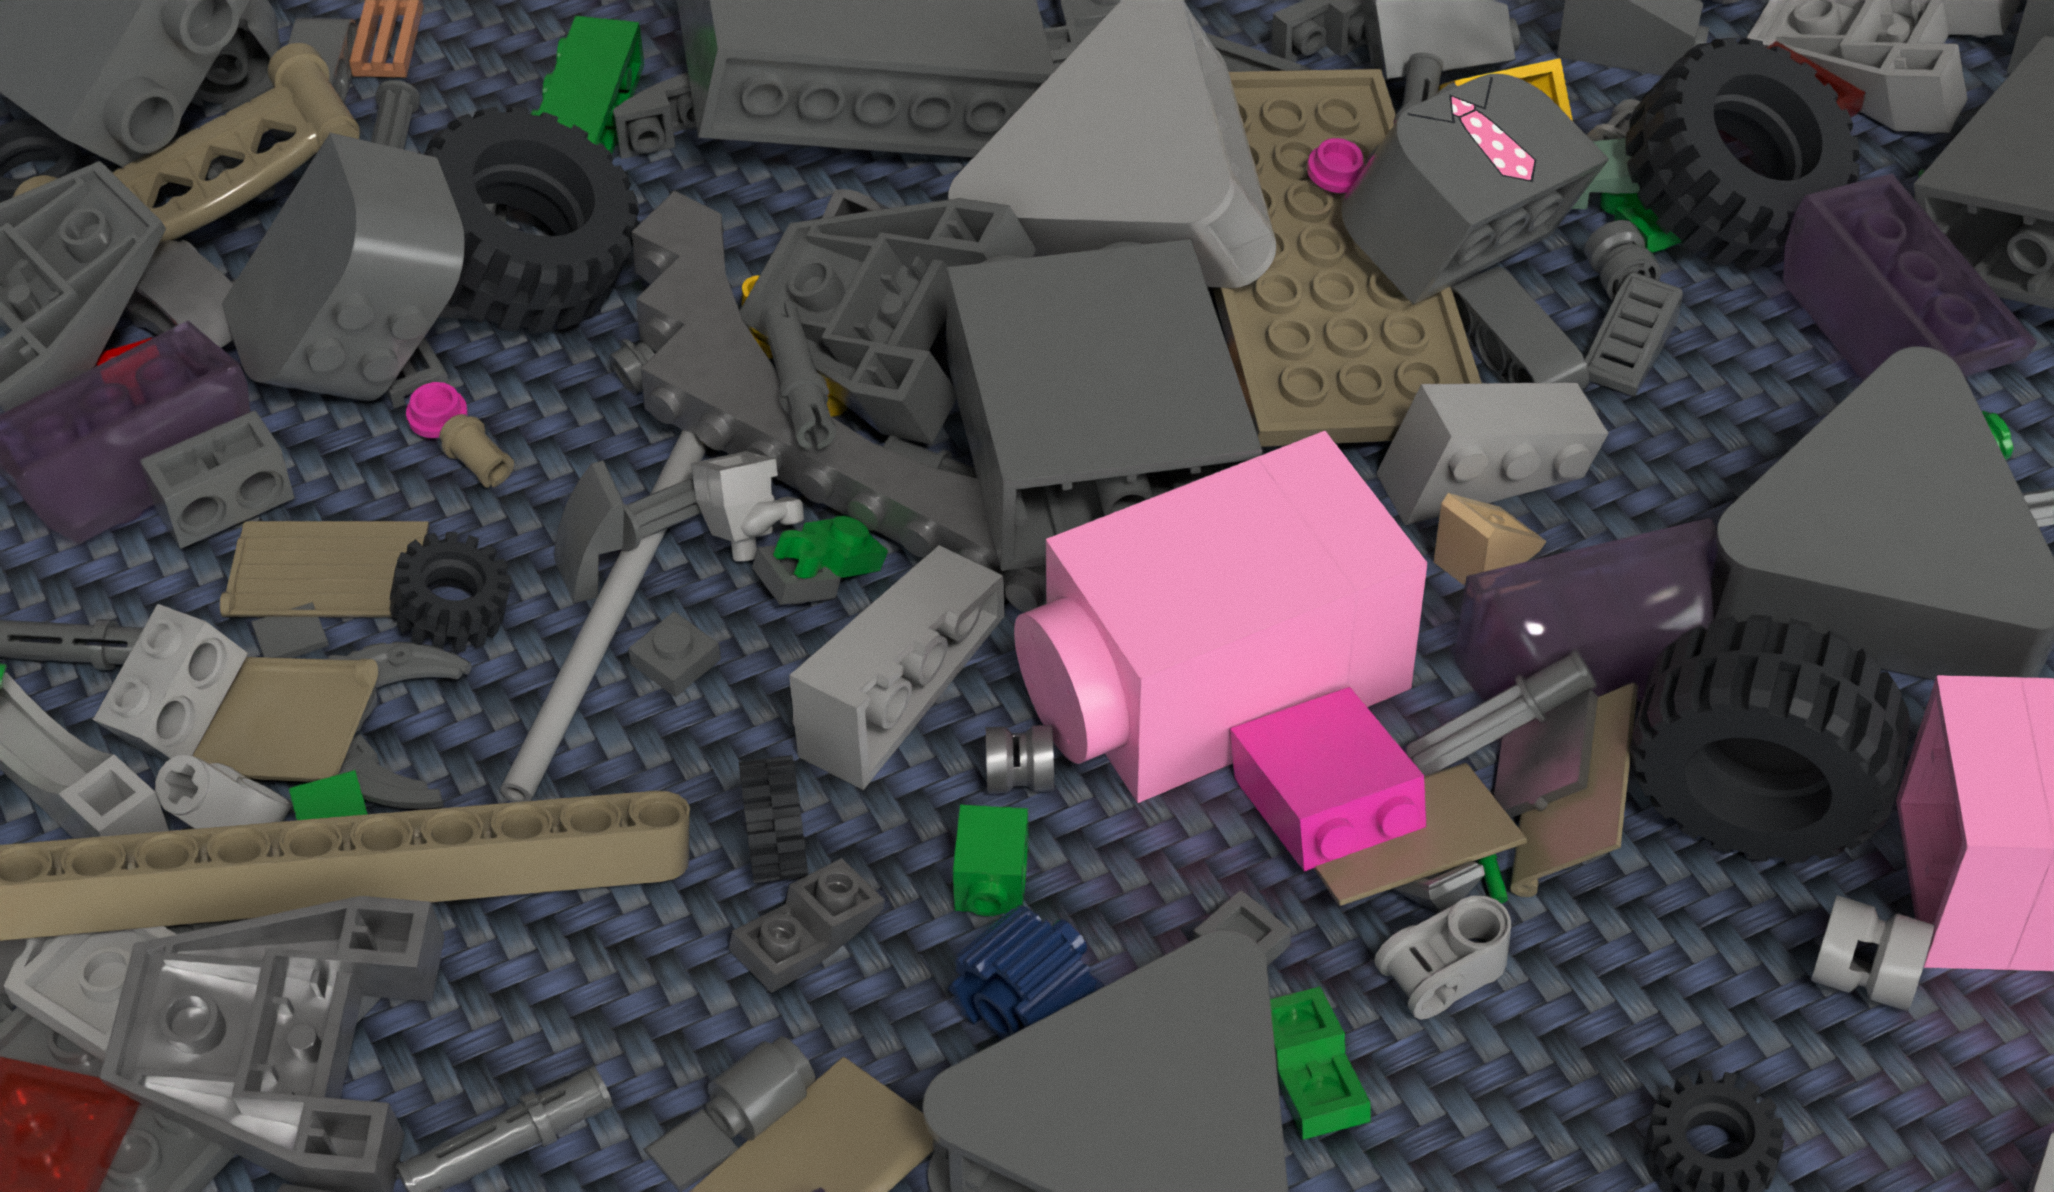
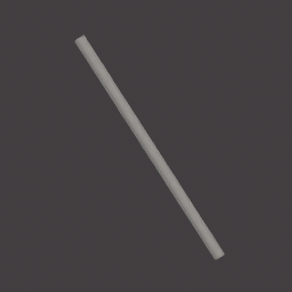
M682 430L650 494L692 478L691 463L701 461L708 446L695 434ZM667 529L641 539L636 549L631 551L621 550L500 788L501 793L508 800L513 802L532 800Z

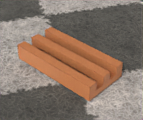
M365 0L349 61L352 76L407 77L424 7L422 0ZM383 15L371 63H368L379 17ZM397 15H404L393 64L386 63Z

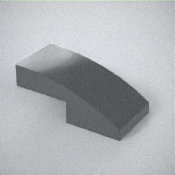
M604 461L591 463L582 475L566 504L558 527L554 560L573 603L598 597L599 554L623 549L624 503Z

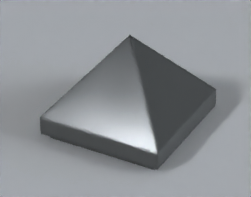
M1469 861L1460 866L1392 889L1438 914L1465 898L1485 873L1483 865Z

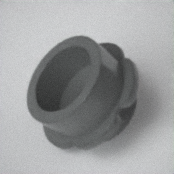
M625 338L620 341L622 347L609 355V361L622 384L631 394L636 396L643 391L641 368L655 354L644 341L634 345Z

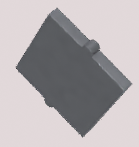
M1591 689L1582 692L1571 700L1545 713L1547 717L1545 722L1540 723L1536 718L1502 737L1494 798L1510 818L1535 808L1538 811H1543L1548 803L1587 788L1598 695Z

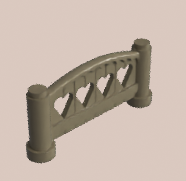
M292 43L280 48L272 56L268 65V77L274 86L273 89L200 126V128H196L175 139L174 142L166 144L161 149L125 165L123 169L120 168L112 172L163 222L166 230L159 244L195 231L232 212L268 190L317 154L330 132L359 139V126L330 83L329 68L314 47L305 43ZM273 128L295 133L292 138L284 142H277L268 151L256 153L264 132ZM223 155L244 160L236 168L226 169L215 179L205 181L213 159ZM47 175L32 177L24 181L16 189L13 197L58 178ZM172 182L192 187L186 194L173 197L165 205L153 208L161 186Z

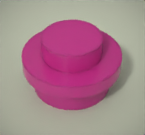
M1331 138L1323 141L1319 147L1311 152L1307 162V173L1311 180L1319 187L1335 193L1348 192L1365 168L1361 150L1354 143L1341 138Z
M443 382L427 383L417 388L411 395L406 409L409 427L416 434L427 438H439L442 427L450 418L459 414L468 416L465 399L457 393L454 387Z

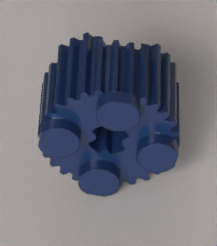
M1018 905L956 955L955 963L957 965L955 969L960 977L952 982L948 989L955 995L953 1000L961 1007L962 1010L960 1012L963 1016L967 1017L973 1025L980 1019L984 1020L988 1024L989 1029L996 1032L999 1038L1003 1040L1105 987V985L1099 979L1090 975V967L1082 962V955L1087 952L1086 942L1082 935L1068 921L1058 919L1050 925V922L1047 920L1043 922L1038 914H1034L1027 907Z

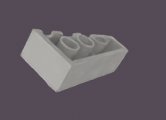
M938 545L793 671L789 677L793 705L792 722L795 727L798 757L864 790L1005 617L1004 576Z

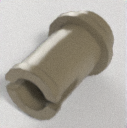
M459 414L450 418L442 427L439 438L442 442L443 452L449 458H459L486 488H489L490 485L496 487L510 476L514 468V460L485 434V426L477 417Z

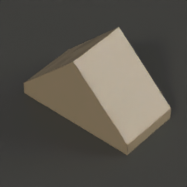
M1448 493L1441 503L1434 563L1477 596L1481 597L1540 552L1546 540L1499 506Z

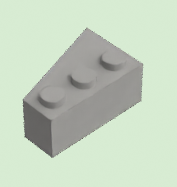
M1578 383L1421 384L1376 474L1406 526L1439 517L1441 503L1448 493L1484 503H1491L1584 478L1609 433Z

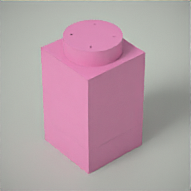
M1322 431L1047 538L1046 604L1022 613L1016 618L1014 639L1017 658L1034 708L1043 725H1052L1053 742L1062 754L1076 764L1105 754L1136 802L1140 803L1233 764L1230 728L1347 687H1351L1366 707L1410 690L1413 680L1427 561L1328 433Z
M1937 675L1896 799L1915 919L1934 925L1924 968L2054 971V678Z

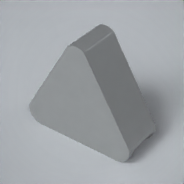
M1121 0L953 179L948 193V200L963 198L1010 205L1036 248L1033 257L1100 250L1113 243L1125 241L1152 244L1191 239L1207 287L1239 288L1261 277L1270 267L1276 253L1274 232L1226 62L1218 50L1215 49L1184 0Z

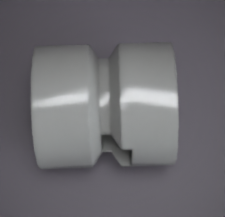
M1837 895L1811 981L1847 993L1859 985L1866 988L1869 1000L1909 1012L1927 957L1934 925L1900 914H1894L1887 921L1880 920L1874 906ZM1858 940L1878 944L1872 964L1853 956Z

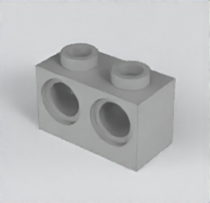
M157 604L93 720L137 750L162 760L168 761L176 755L188 754L192 756L248 653L208 622Z

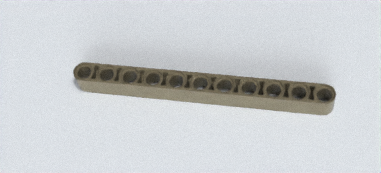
M645 791L0 845V941L250 919L356 896L441 902L664 882L681 876L689 866L690 806L678 794L669 791Z

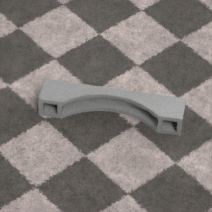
M5 672L0 691V770L74 839L169 831L157 795L149 785L116 755L94 749L66 731L42 710L11 676Z

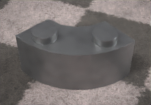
M166 240L158 244L124 311L136 328H147L160 336L178 354L186 366L190 367L233 340L222 302L237 279L230 281L211 262L200 255L189 242L185 240L181 242Z

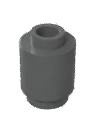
M780 1036L772 1043L762 1041L708 1084L711 1100L706 1104L707 1111L717 1127L728 1137L734 1138L739 1134L743 1138L752 1141L806 1098V1088L815 1082L813 1068L801 1050L789 1039Z

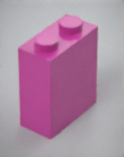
M1351 687L1230 728L1235 781L1303 871L1426 827L1424 775Z

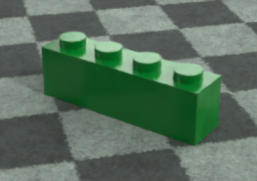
M575 16L568 36L561 37L559 40L556 56L557 64L554 72L547 73L544 78L543 100L539 110H532L531 114L540 116L542 112H546L559 117L557 122L569 128H572L575 124L588 132L587 139L595 145L601 142L613 154L617 143L613 109L634 96L645 65L640 24L633 21Z

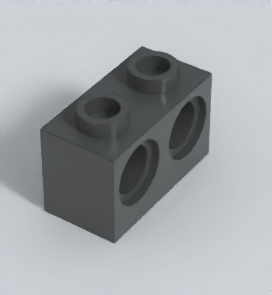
M256 410L140 460L155 509L180 549L294 499L282 450Z

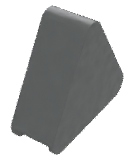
M1909 347L1892 354L1725 510L1717 526L1715 536L1716 547L1709 571L1702 578L1697 594L1699 611L1708 624L1716 619L1734 616L1737 622L1747 621L1751 615H1772V621L1787 624L1790 623L1791 618L1811 623L1810 629L1826 635L1831 630L1847 638L1849 647L1855 651L1863 648L1877 659L1881 669L1935 680L1937 675L2038 678L2054 645V557L1960 367L1946 354L1927 347Z
M1210 931L939 1073L929 1084L923 1100L924 1121L927 1130L933 1137L934 1154L928 1166L929 1191L1288 1192L1266 955L1261 946L1249 936L1237 931Z

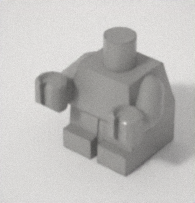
M744 451L691 463L695 498L711 535L731 541L734 561L755 559L757 551L755 537L771 534L772 525L777 521L784 525L803 522V505L800 499L787 496L774 500V496L771 494V477L778 476L776 458Z

